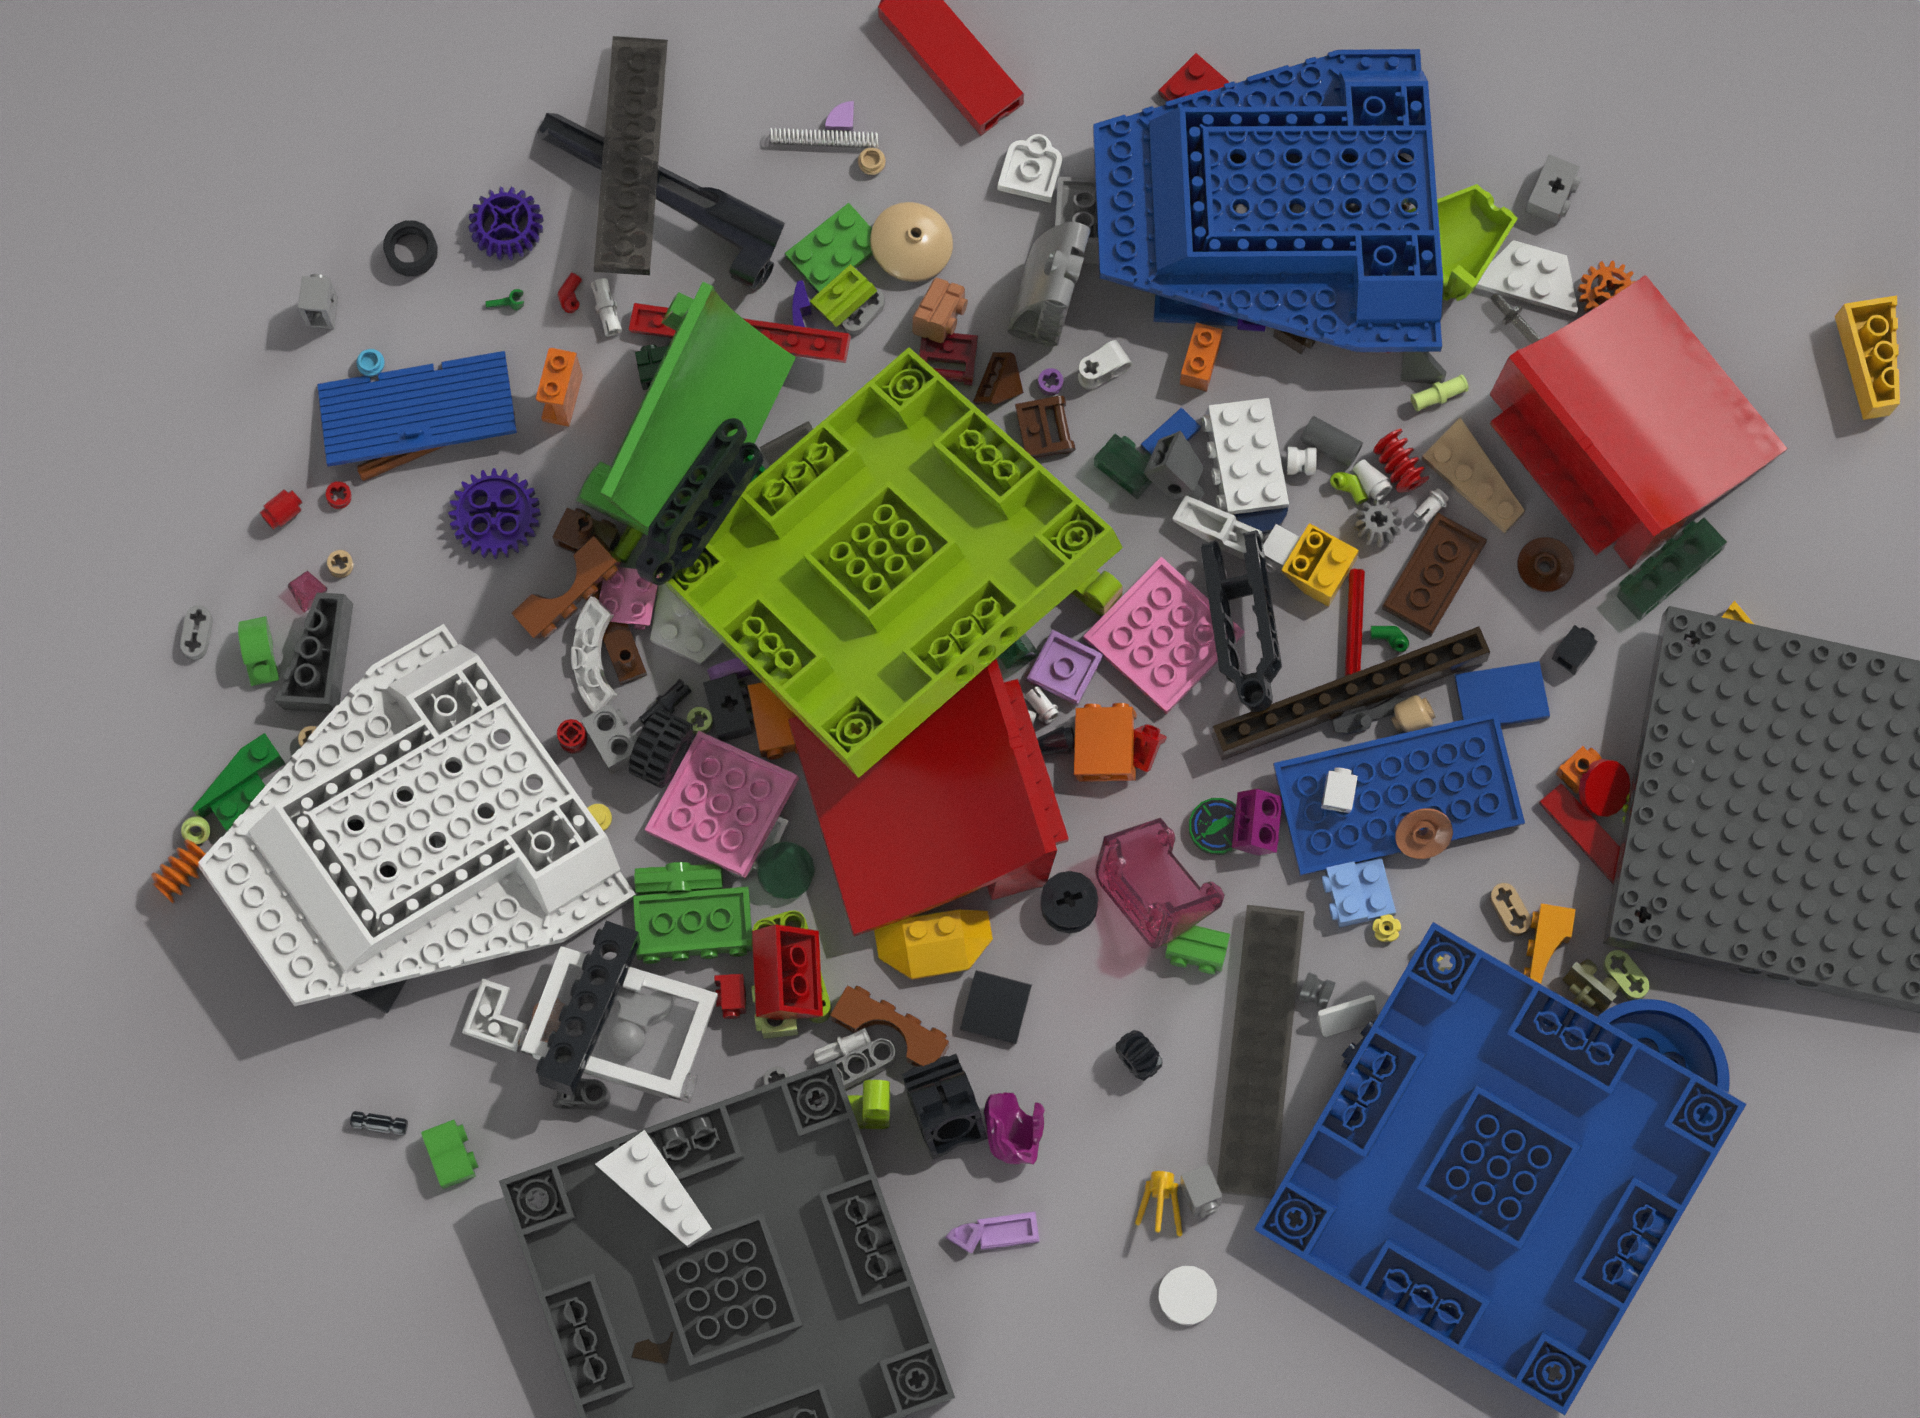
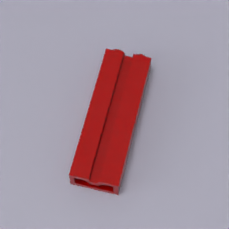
M944 0L880 1L878 5L879 18L980 136L997 125L998 120L1002 117L1009 116L1024 104V93Z

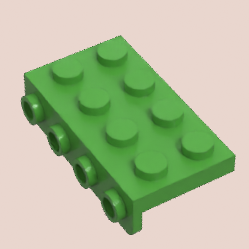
M749 887L633 896L635 931L639 932L641 942L637 949L636 957L638 960H643L645 964L659 963L662 958H672V961H687L689 956L701 955L702 959H714L718 957V954L730 953L732 957L747 955V951H753Z

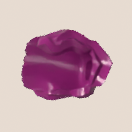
M1014 1093L990 1094L985 1103L984 1117L988 1144L994 1157L1008 1164L1018 1165L1022 1163L1034 1165L1037 1161L1039 1142L1044 1130L1043 1114L1045 1110L1041 1103L1035 1102L1033 1116H1030L1019 1107Z

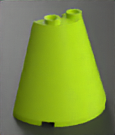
M1478 184L1437 199L1443 271L1442 300L1448 301L1450 298H1456L1457 301H1460L1473 292L1518 219L1508 208L1504 206L1502 208L1496 207L1493 196ZM1416 207L1413 208V209H1410V210H1408V211H1406V212H1409V213L1414 212V211H1416Z

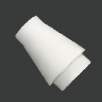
M1365 459L1354 466L1353 471L1357 475L1368 498H1377L1380 501L1391 492L1393 487L1390 484V479L1370 465Z

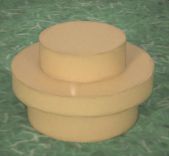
M867 148L858 157L860 170L868 175L880 173L886 164L883 152L877 148Z

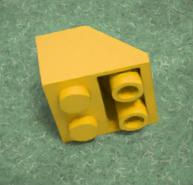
M1309 523L1281 572L1304 594L1329 607L1355 564L1359 550Z

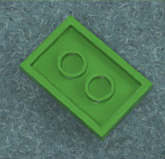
M847 203L786 251L785 257L818 294L850 264L857 268L873 256L870 246L872 228L852 205Z

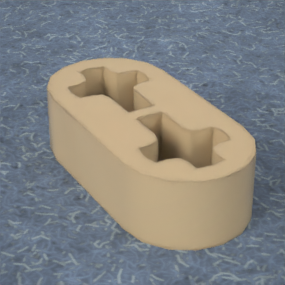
M1508 883L1497 884L1490 894L1492 907L1509 934L1513 936L1524 935L1531 925L1530 914L1512 885ZM1499 891H1502L1504 894H1510L1508 898L1509 908L1503 900L1497 901ZM1513 911L1518 919L1523 918L1525 920L1521 929L1517 925L1511 926L1513 916L1510 912Z

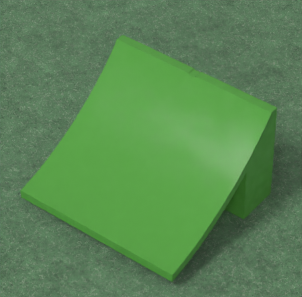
M702 282L694 299L680 292L673 298L661 323L676 330L624 440L611 466L600 461L593 467L575 500L647 536L650 524L722 422L731 418L739 419L747 430V437L744 443L751 442L755 444L796 358L740 317L721 299L714 287L705 282ZM738 429L730 431L726 437L733 436ZM700 475L696 479V482L703 480L705 478L704 475ZM691 496L683 498L680 504L688 502ZM724 499L717 500L712 507L719 506ZM675 519L668 520L664 526L672 525Z

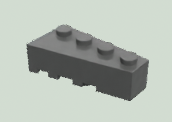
M316 593L303 626L305 629L300 641L296 643L294 657L290 667H287L283 676V685L274 699L284 710L331 712L340 704L353 603L345 594Z

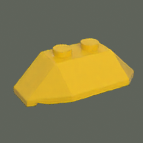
M958 909L910 917L874 930L879 960L887 963L911 980L968 971L993 940L988 911Z

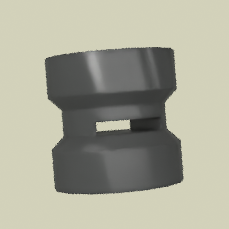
M1308 972L1298 999L1304 1002H1315L1317 1007L1326 1009L1336 982L1328 979L1322 981L1318 979L1317 975ZM1321 984L1322 987H1321L1320 992H1319V995H1318V997H1317V999H1316V998H1315V995H1316V993H1317V990H1318V988H1319V985Z

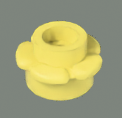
M1387 914L1380 916L1379 919H1375L1372 929L1375 931V937L1379 941L1393 942L1399 937L1398 932L1401 930V924L1398 919H1394L1392 915ZM1389 926L1390 929L1386 931L1384 927Z

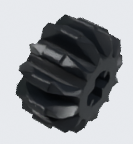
M1132 1030L1130 1033L1122 1036L1121 1040L1116 1043L1115 1048L1119 1058L1136 1078L1145 1081L1147 1078L1155 1075L1162 1067L1163 1061L1159 1052L1142 1032Z

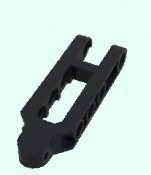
M727 419L719 425L650 524L647 546L636 561L637 572L643 580L655 585H663L678 570L693 566L762 466L764 457L758 446L751 442L744 443L747 437V430L739 419ZM738 429L733 436L726 437L730 431ZM754 455L753 459L749 462H743L747 456ZM703 474L705 478L696 482V479ZM691 496L688 502L680 504L683 498ZM724 499L719 506L712 507L717 500ZM675 519L672 525L664 526L668 520ZM708 521L704 528L697 529L700 523ZM693 544L689 550L682 552L684 546ZM663 573V577L656 578L658 574Z
M1255 530L1243 533L1246 546L1244 558L1247 574L1226 579L1222 551L1216 540L1203 543L1201 545V553L1219 671L1226 676L1228 681L1236 685L1240 701L1250 711L1260 712L1269 708L1273 702L1271 682L1282 668L1263 543L1259 532ZM1253 595L1255 605H1252V609L1256 614L1259 629L1256 635L1261 642L1263 658H1260L1261 661L1256 667L1257 672L1245 675L1240 671L1230 600Z

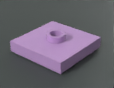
M1052 630L1027 677V682L1078 706L1103 658V654Z

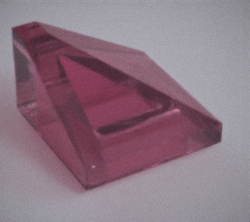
M308 570L288 583L289 590L304 613L311 608L316 593H325L328 589Z

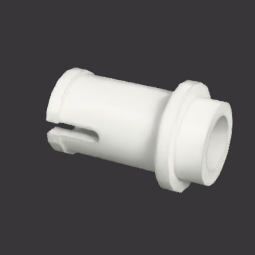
M1436 488L1435 491L1431 490L1429 492L1430 496L1413 512L1418 518L1427 510V513L1420 519L1426 525L1442 507H1447L1449 498L1439 488Z
M1039 686L1035 687L1034 690L1031 689L1025 695V699L1039 714L1038 719L1048 724L1058 717V706L1049 701Z

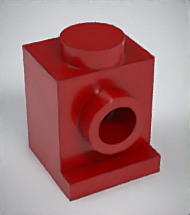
M744 974L714 975L716 987H721V989L715 990V993H718L716 1007L722 1008L723 1018L737 1019L740 1018V1014H747Z

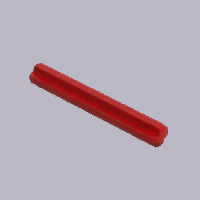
M1357 568L1351 569L1349 573L1345 676L1361 671L1365 571Z

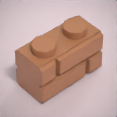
M936 277L913 316L912 332L914 335L923 338L929 337L930 340L938 343L944 342L948 334L952 335L957 326L956 318L958 314L963 315L967 308L968 299H965V288L952 282L949 284L948 281Z

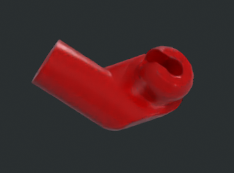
M572 272L557 293L561 308L567 313H574L580 306L575 290L582 282V279Z

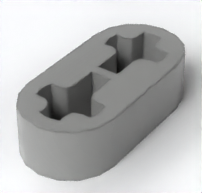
M877 289V292L870 297V299L877 297L878 305L871 304L867 309H864L867 306L866 301L848 317L855 319L861 313L862 315L859 317L860 325L853 324L849 326L848 318L842 322L843 330L846 333L854 336L861 334L882 312L885 306V299L881 290Z
M201 605L191 607L185 615L180 648L183 654L190 660L203 658L209 646L213 617L209 610ZM199 613H202L206 620L200 621L199 629L196 630V623L192 619L197 618ZM197 636V642L201 647L195 648L194 652H191L187 645L193 644L194 637Z

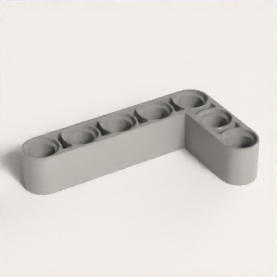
M880 1038L836 1060L835 1062L845 1090L890 1068L896 1060V1052L891 1041ZM879 1048H887L891 1052L886 1060H878L874 1054ZM854 1061H860L865 1065V1068L861 1073L853 1074L849 1071V1065ZM819 1093L812 1094L813 1099L809 1103L816 1106L826 1098L824 1095L819 1096Z

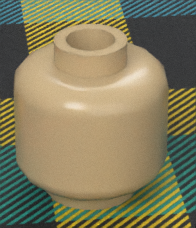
M1414 695L1394 706L1395 716L1391 720L1398 733L1402 731L1407 733L1432 727V719L1436 718L1426 697L1421 699L1420 696Z

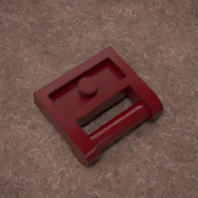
M948 334L942 343L932 341L929 337H921L919 356L926 363L928 361L965 364V371L933 369L947 381L964 382V385L973 386L978 335Z

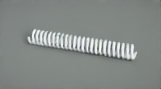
M769 128L772 144L774 142L782 144L784 141L785 144L793 142L794 145L796 142L798 145L800 143L804 145L806 142L807 145L815 143L816 146L818 143L820 146L822 144L824 146L827 144L829 146L831 144L839 146L841 143L842 147L844 145L846 147L849 145L851 147L853 145L861 147L862 144L864 148L866 145L868 148L870 146L874 148L875 145L877 148L879 147L877 132H875L873 139V132L870 133L869 138V132L867 131L866 135H864L862 131L860 139L859 131L857 136L856 132L853 131L852 138L851 131H849L847 138V131L845 130L844 135L842 131L839 132L838 139L837 130L835 131V136L833 130H831L830 136L829 130H827L826 138L824 129L822 130V135L821 131L818 130L816 138L815 129L813 130V136L811 129L808 134L807 129H805L803 138L802 129H800V135L799 130L796 129L794 137L793 128L791 129V136L790 129L788 128L786 133L785 128H783L781 138L780 128L778 129V135L776 128H774L773 135L772 128Z

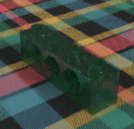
M1704 517L1698 523L1694 520L1691 521L1681 531L1683 535L1678 540L1670 539L1660 549L1662 553L1658 557L1650 556L1641 564V571L1635 576L1629 574L1619 583L1621 588L1617 598L1639 621L1724 550L1727 541ZM1693 545L1698 553L1689 554L1685 551L1684 546ZM1666 562L1673 563L1677 571L1669 572L1664 569L1663 564ZM1650 580L1655 584L1656 588L1648 590L1644 588L1642 581Z

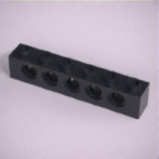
M607 920L603 929L599 928L593 940L595 947L592 954H587L582 964L584 972L580 980L576 979L572 985L570 996H572L568 1006L564 1005L561 1010L559 1028L557 1032L552 1031L549 1037L546 1057H541L537 1064L536 1073L538 1074L540 1085L573 1097L641 943L638 931ZM608 952L617 954L611 960L602 958ZM595 978L605 979V982L601 985L591 984ZM585 1003L594 1005L589 1011L580 1010V1007ZM573 1029H580L583 1031L582 1034L577 1037H571L568 1035L569 1032ZM561 1055L571 1056L568 1062L560 1063L557 1061Z

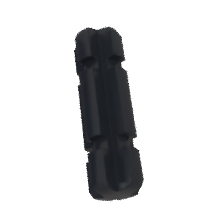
M354 1111L351 1114L350 1125L353 1128L363 1129V1127H366L367 1130L385 1133L393 1131L394 1134L405 1135L408 1121L404 1118L396 1117L392 1119L391 1116L371 1113L365 1115L364 1112Z

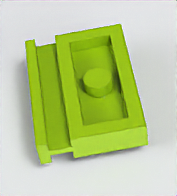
M850 264L814 296L810 303L837 328L875 294L877 289Z

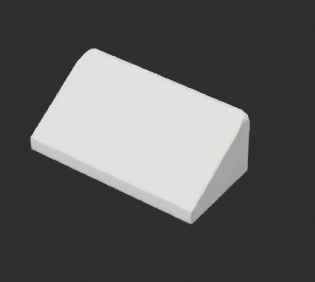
M1369 995L1320 1010L1317 1014V1021L1322 1036L1328 1037L1367 1025L1370 1021L1375 1022L1378 1017L1374 995Z

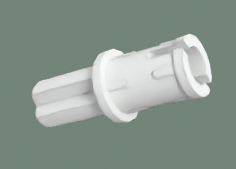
M864 1028L849 1036L837 1037L838 1041L813 1052L814 1058L818 1065H823L871 1043L867 1030Z

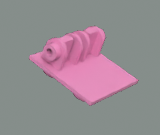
M617 567L619 572L609 581L603 580L599 601L614 615L610 622L634 624L635 629L645 630V626H650L658 585L643 580L639 576L637 569Z

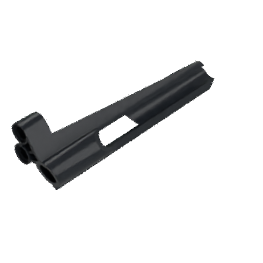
M546 113L537 131L539 138L645 192L742 249L730 267L729 273L731 278L752 289H755L759 283L762 285L766 283L774 267V262L770 261V258L785 222L720 189L701 187L559 114ZM660 176L716 204L704 208L659 185Z

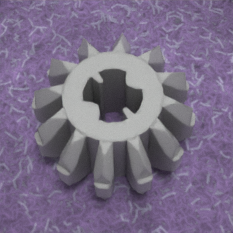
M1376 498L1373 501V507L1365 502L1362 506L1363 511L1358 510L1355 517L1358 520L1354 522V528L1360 530L1358 532L1359 539L1368 537L1366 542L1368 546L1372 544L1373 540L1377 541L1379 548L1383 546L1384 540L1392 544L1394 541L1393 535H1400L1401 529L1398 526L1402 524L1403 520L1401 517L1396 516L1399 512L1397 507L1389 510L1390 502L1388 500L1382 506ZM1379 519L1380 524H1382V527H1377L1376 522H1374V520Z

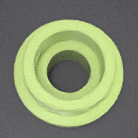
M190 817L182 824V837L184 840L188 839L196 845L201 844L209 838L210 825L202 817ZM193 826H199L201 831L194 833L190 829Z

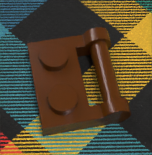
M1054 396L1015 404L1023 447L1033 458L1055 454H1069L1076 450L1075 443L1070 438L1064 410L1066 406L1064 396ZM1052 409L1054 412L1060 442L1052 443L1045 410Z

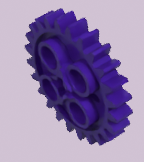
M495 468L492 469L491 476H487L484 470H481L480 479H477L473 474L470 475L472 483L469 485L462 481L461 484L464 491H454L455 496L459 500L450 501L451 507L456 509L448 512L449 517L454 519L450 526L452 530H457L454 533L457 540L463 538L461 542L463 548L471 545L470 550L473 555L480 549L483 558H486L488 553L492 552L494 559H497L499 552L502 551L505 557L508 558L509 549L511 548L516 553H519L518 544L522 543L528 546L526 536H536L531 527H540L539 520L534 518L541 516L540 509L534 508L540 504L538 498H532L536 494L534 488L527 489L528 482L526 479L518 483L519 476L517 473L509 478L507 469H504L501 476L497 474ZM508 495L515 496L516 499L513 503L508 505L502 503L504 497ZM480 496L488 498L483 505L474 504L475 499ZM494 510H499L496 517L492 518L491 515H493ZM517 511L520 512L519 515H514V514H512V513H515V512H517ZM473 512L477 513L474 516H470ZM508 522L516 524L512 531L502 530L504 524ZM479 523H486L488 525L487 529L483 532L474 531L475 526Z

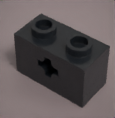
M732 674L703 682L718 739L725 742L752 734L750 725L755 724L752 708H746L743 699L748 697L744 681L738 682L737 675ZM728 703H732V704H733V706H734V711H732V712H729V711H728V709H727V704H728Z

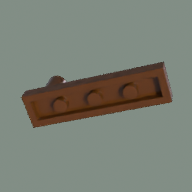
M603 581L596 586L599 590L592 596L598 600ZM609 622L603 636V641L620 685L646 676L647 672L628 624Z

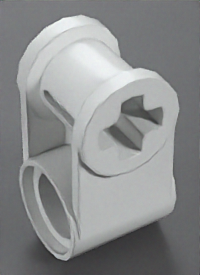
M1117 340L1106 343L1099 350L1080 361L1078 381L1083 388L1088 390L1096 389L1112 378L1122 375L1132 366L1133 363Z

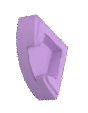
M854 101L844 102L836 106L826 119L825 129L853 130Z
M975 1223L963 1224L953 1228L945 1238L965 1251L973 1253L986 1227Z

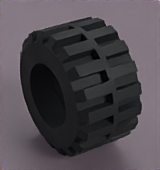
M663 709L657 710L648 719L635 742L629 759V773L656 787L663 788L674 777L689 749L693 736V724Z

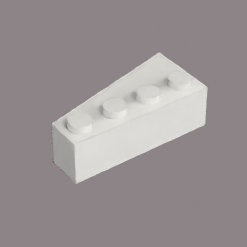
M645 1130L595 1164L688 1248L713 1231Z

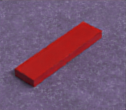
M1560 783L1539 804L1609 881L1614 884L1620 846L1565 786Z

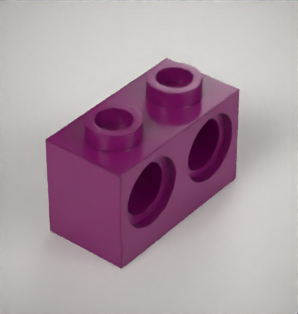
M1260 789L1237 792L1232 848L1257 856L1277 853L1282 813L1281 796Z

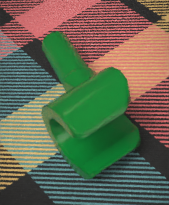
M514 289L509 297L485 301L486 308L509 305L512 309L519 310L524 306V301L516 302L513 298L522 297L524 292L520 289Z

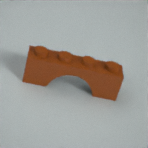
M593 536L573 555L577 568L576 578L572 587L565 594L553 599H548L538 594H531L511 613L533 638L540 639L543 637L546 639L557 629L555 624L562 618L566 620L578 610L576 605L583 598L588 600L599 590L596 587L604 579L609 581L619 572L617 567L622 561L600 537Z
M847 985L830 1014L832 1022L852 1033L874 1025H884L895 1029L906 1042L907 1063L914 1067H922L935 1062L938 1058L943 1057L950 1047L945 1033L934 1027L931 1030L926 1029L920 1025L921 1021L911 1014L906 1013L903 1016L895 1012L896 1007L885 1000L875 1001L870 998L871 993L860 986H855L853 989Z

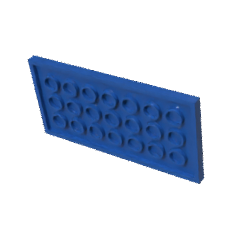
M1497 712L1273 763L1300 876L1324 871L1327 867L1353 861L1359 863L1402 853L1395 840L1396 828L1407 814L1419 809L1429 808L1444 813L1452 824L1453 836L1451 841L1525 824ZM1334 768L1349 769L1352 771L1351 775L1358 776L1353 807L1350 813L1321 808L1326 775L1329 771H1334Z

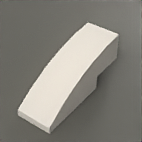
M1187 495L1184 496L1172 518L1174 522L1207 542L1216 540L1222 550L1242 560H1245L1244 553H1246L1243 533L1257 530L1262 543L1265 540L1262 531L1237 521L1234 515Z

